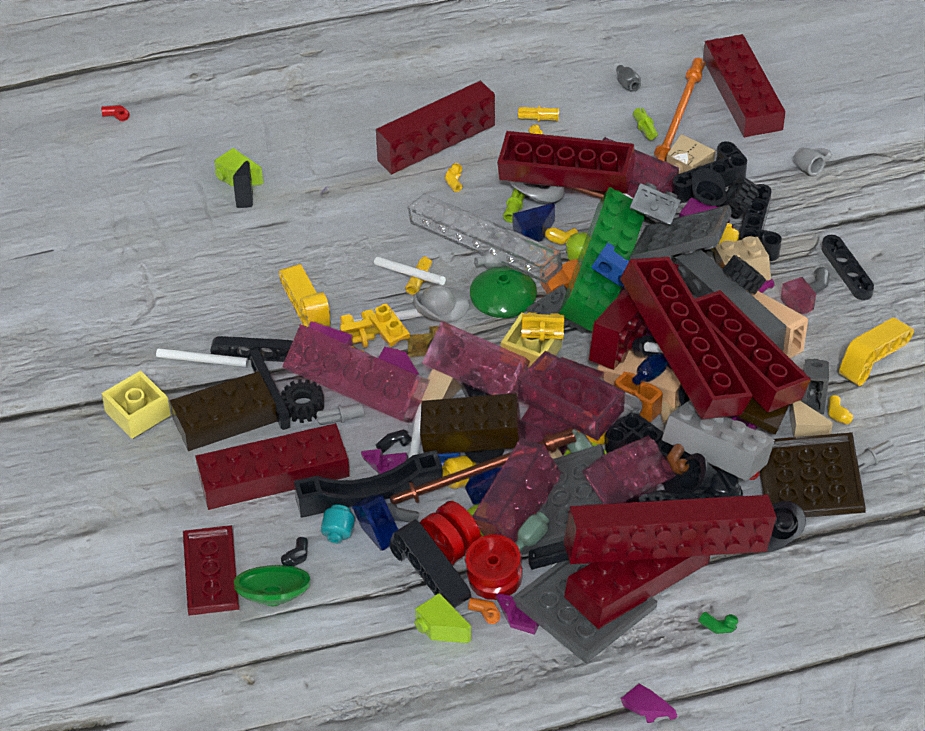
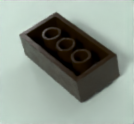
M259 371L170 400L174 423L188 451L277 422L275 402Z
M517 393L421 401L420 438L423 453L437 450L438 454L520 448V409Z

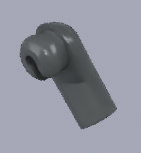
M825 267L815 269L816 281L806 285V291L809 295H813L828 287L830 273Z
M392 503L386 504L383 511L384 517L390 521L410 523L413 520H418L419 515L417 511L398 508L397 505Z

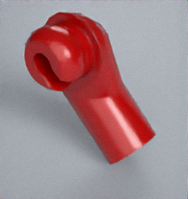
M122 105L101 107L102 117L113 116L119 121H126L129 118V111Z

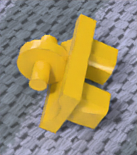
M387 303L376 307L375 313L369 316L370 321L389 347L394 346L400 340L410 338V333Z
M372 309L363 311L361 313L362 320L354 322L353 316L350 314L341 316L340 331L352 334L353 344L361 342L362 347L366 348L368 347V340L375 339V335L380 334L370 321L369 316L374 314Z
M531 312L522 314L521 338H540V341H545V339H563L564 315L558 313L545 315Z

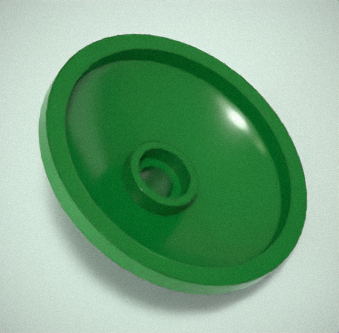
M505 266L494 267L483 271L472 281L470 298L473 305L482 313L497 318H510L520 315L521 312L525 313L527 308L535 303L537 287L534 280L527 273L519 269Z
M285 565L255 567L240 573L234 579V589L239 595L252 602L271 607L287 603L299 597L310 587V576L306 571Z

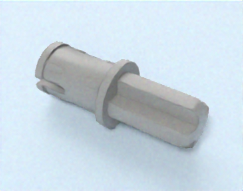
M362 402L346 406L338 405V408L318 411L316 417L319 425L338 421L344 423V420L364 417V408Z
M887 440L874 448L868 447L864 453L858 455L859 471L872 464L876 466L880 460L893 454L895 446L892 442Z

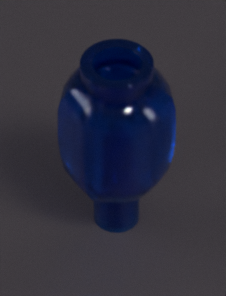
M653 354L643 360L637 367V375L632 378L633 383L639 385L643 381L651 382L658 378L666 370V357L662 354Z

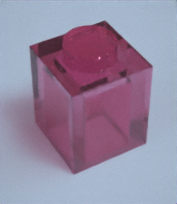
M800 277L783 283L781 300L790 309L800 314H806L814 310L816 293L805 279Z

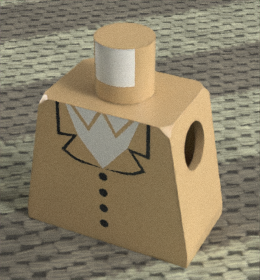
M681 134L667 154V177L673 181V177L677 174L714 162L715 150Z

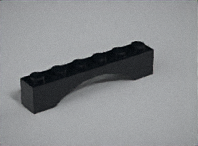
M437 450L412 455L395 468L368 478L334 480L314 476L295 480V499L300 517L303 518L324 513L325 510L333 505L353 507L390 499L394 494L411 489L410 482L416 487L443 477V468Z

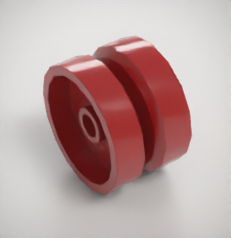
M454 501L445 502L438 507L436 513H430L420 521V524L452 565L461 560L472 542L481 537L479 527L474 518L463 506Z
M490 534L472 542L465 556L470 588L476 595L488 600H497L496 596L498 593L508 596L515 593L522 584L523 570L521 554L514 541L503 535Z

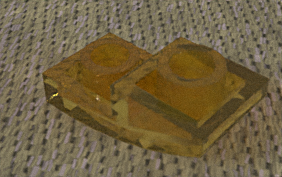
M452 325L429 326V333L410 335V338L407 339L408 356L416 357L429 354L427 345L430 340L441 332L446 336H452Z

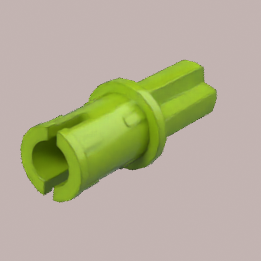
M639 107L633 111V117L637 121L638 129L643 131L648 140H653L658 136V133L653 126L652 118L647 115L643 107H641V110Z
M514 188L511 197L507 199V207L503 213V219L509 223L516 221L519 210L523 208L525 194Z

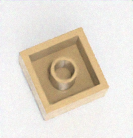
M749 236L738 241H723L714 247L716 264L722 269L733 255H737L763 275L766 281L771 280L769 255L758 237Z

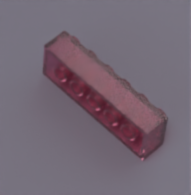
M302 324L299 325L282 366L298 375L408 423L413 422L430 381L425 377Z

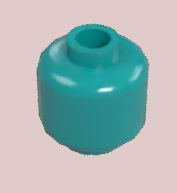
M333 505L324 511L320 531L327 537L329 542L341 543L342 540H347L351 537L355 517L348 507Z

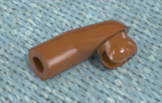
M675 444L666 457L672 471L676 474H683V472H687L689 469V464L685 465L687 460L680 459L684 453V447L681 444Z

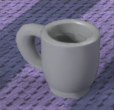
M801 147L795 152L794 161L801 170L811 176H815L823 170L825 162L831 158L832 154L830 150L825 148L810 149Z

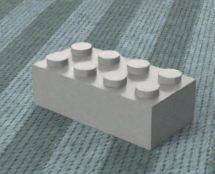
M691 400L669 415L662 437L663 441L673 446L681 444L684 447V451L690 454H702L706 462L745 481H748L767 465L775 441L768 437L766 433L755 431L747 427L743 422L734 421L728 417L701 419Z

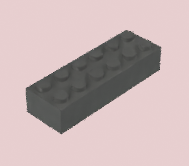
M696 249L691 254H682L676 257V264L679 265L678 272L694 299L721 290L783 351L787 326L746 289L729 277L701 249Z

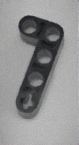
M729 141L721 142L717 146L716 161L673 177L672 193L677 195V199L681 200L680 203L688 202L690 198H693L692 174L700 168L715 170L723 177L725 188L729 187L738 177H746L747 158L734 143Z
M757 184L758 191L755 194V199L751 201L752 204L747 207L739 240L749 236L758 237L769 255V261H775L780 256L782 237L776 232L764 230L770 208L772 190L768 185Z
M629 413L627 416L620 418L606 430L605 451L609 456L621 457L633 448L666 473L671 468L666 457L673 445L662 440L663 431L636 413ZM684 451L680 459H685L692 454Z
M413 520L393 533L389 543L391 552L399 561L407 558L434 595L440 593L453 608L471 598V591L420 522Z

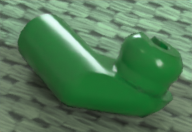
M704 612L698 622L715 634L732 633L737 629L738 618L735 615L729 614L725 616V620H717L709 613Z

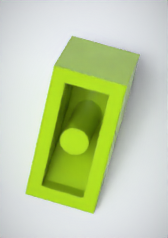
M234 148L214 160L215 175L219 180L226 182L230 186H234L233 175L245 161L250 162L252 185L263 184L262 167Z
M440 593L415 608V626L420 633H425L431 640L469 643L471 641V625Z

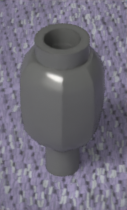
M617 66V78L620 84L626 90L637 91L641 86L640 76L630 67Z

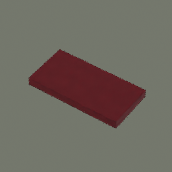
M232 525L183 531L188 615L239 610L238 593L234 589V579L237 575Z

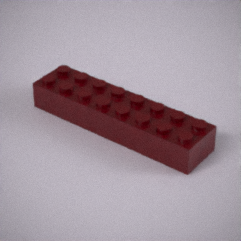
M670 257L630 259L620 280L700 418L710 419L742 415L753 395Z
M769 495L570 506L564 545L570 564L767 552L776 514Z

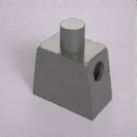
M805 359L803 372L811 380L801 402L818 413L824 414L829 383V362L819 359ZM811 389L817 390L818 395L811 396Z

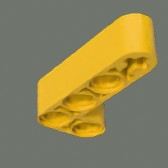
M296 264L280 269L278 274L281 284L306 332L310 333L309 324L311 321L330 327L327 298L324 292L317 293L302 265Z
M893 317L856 337L846 350L839 374L856 385L861 386L869 377L873 364L908 344L914 334V329Z

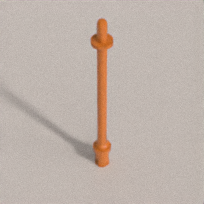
M702 58L693 59L691 68L687 70L686 78L688 81L664 142L655 148L654 154L657 157L655 166L657 168H662L667 160V154L671 149V144L694 85L701 81L702 70L705 66V61L702 62Z

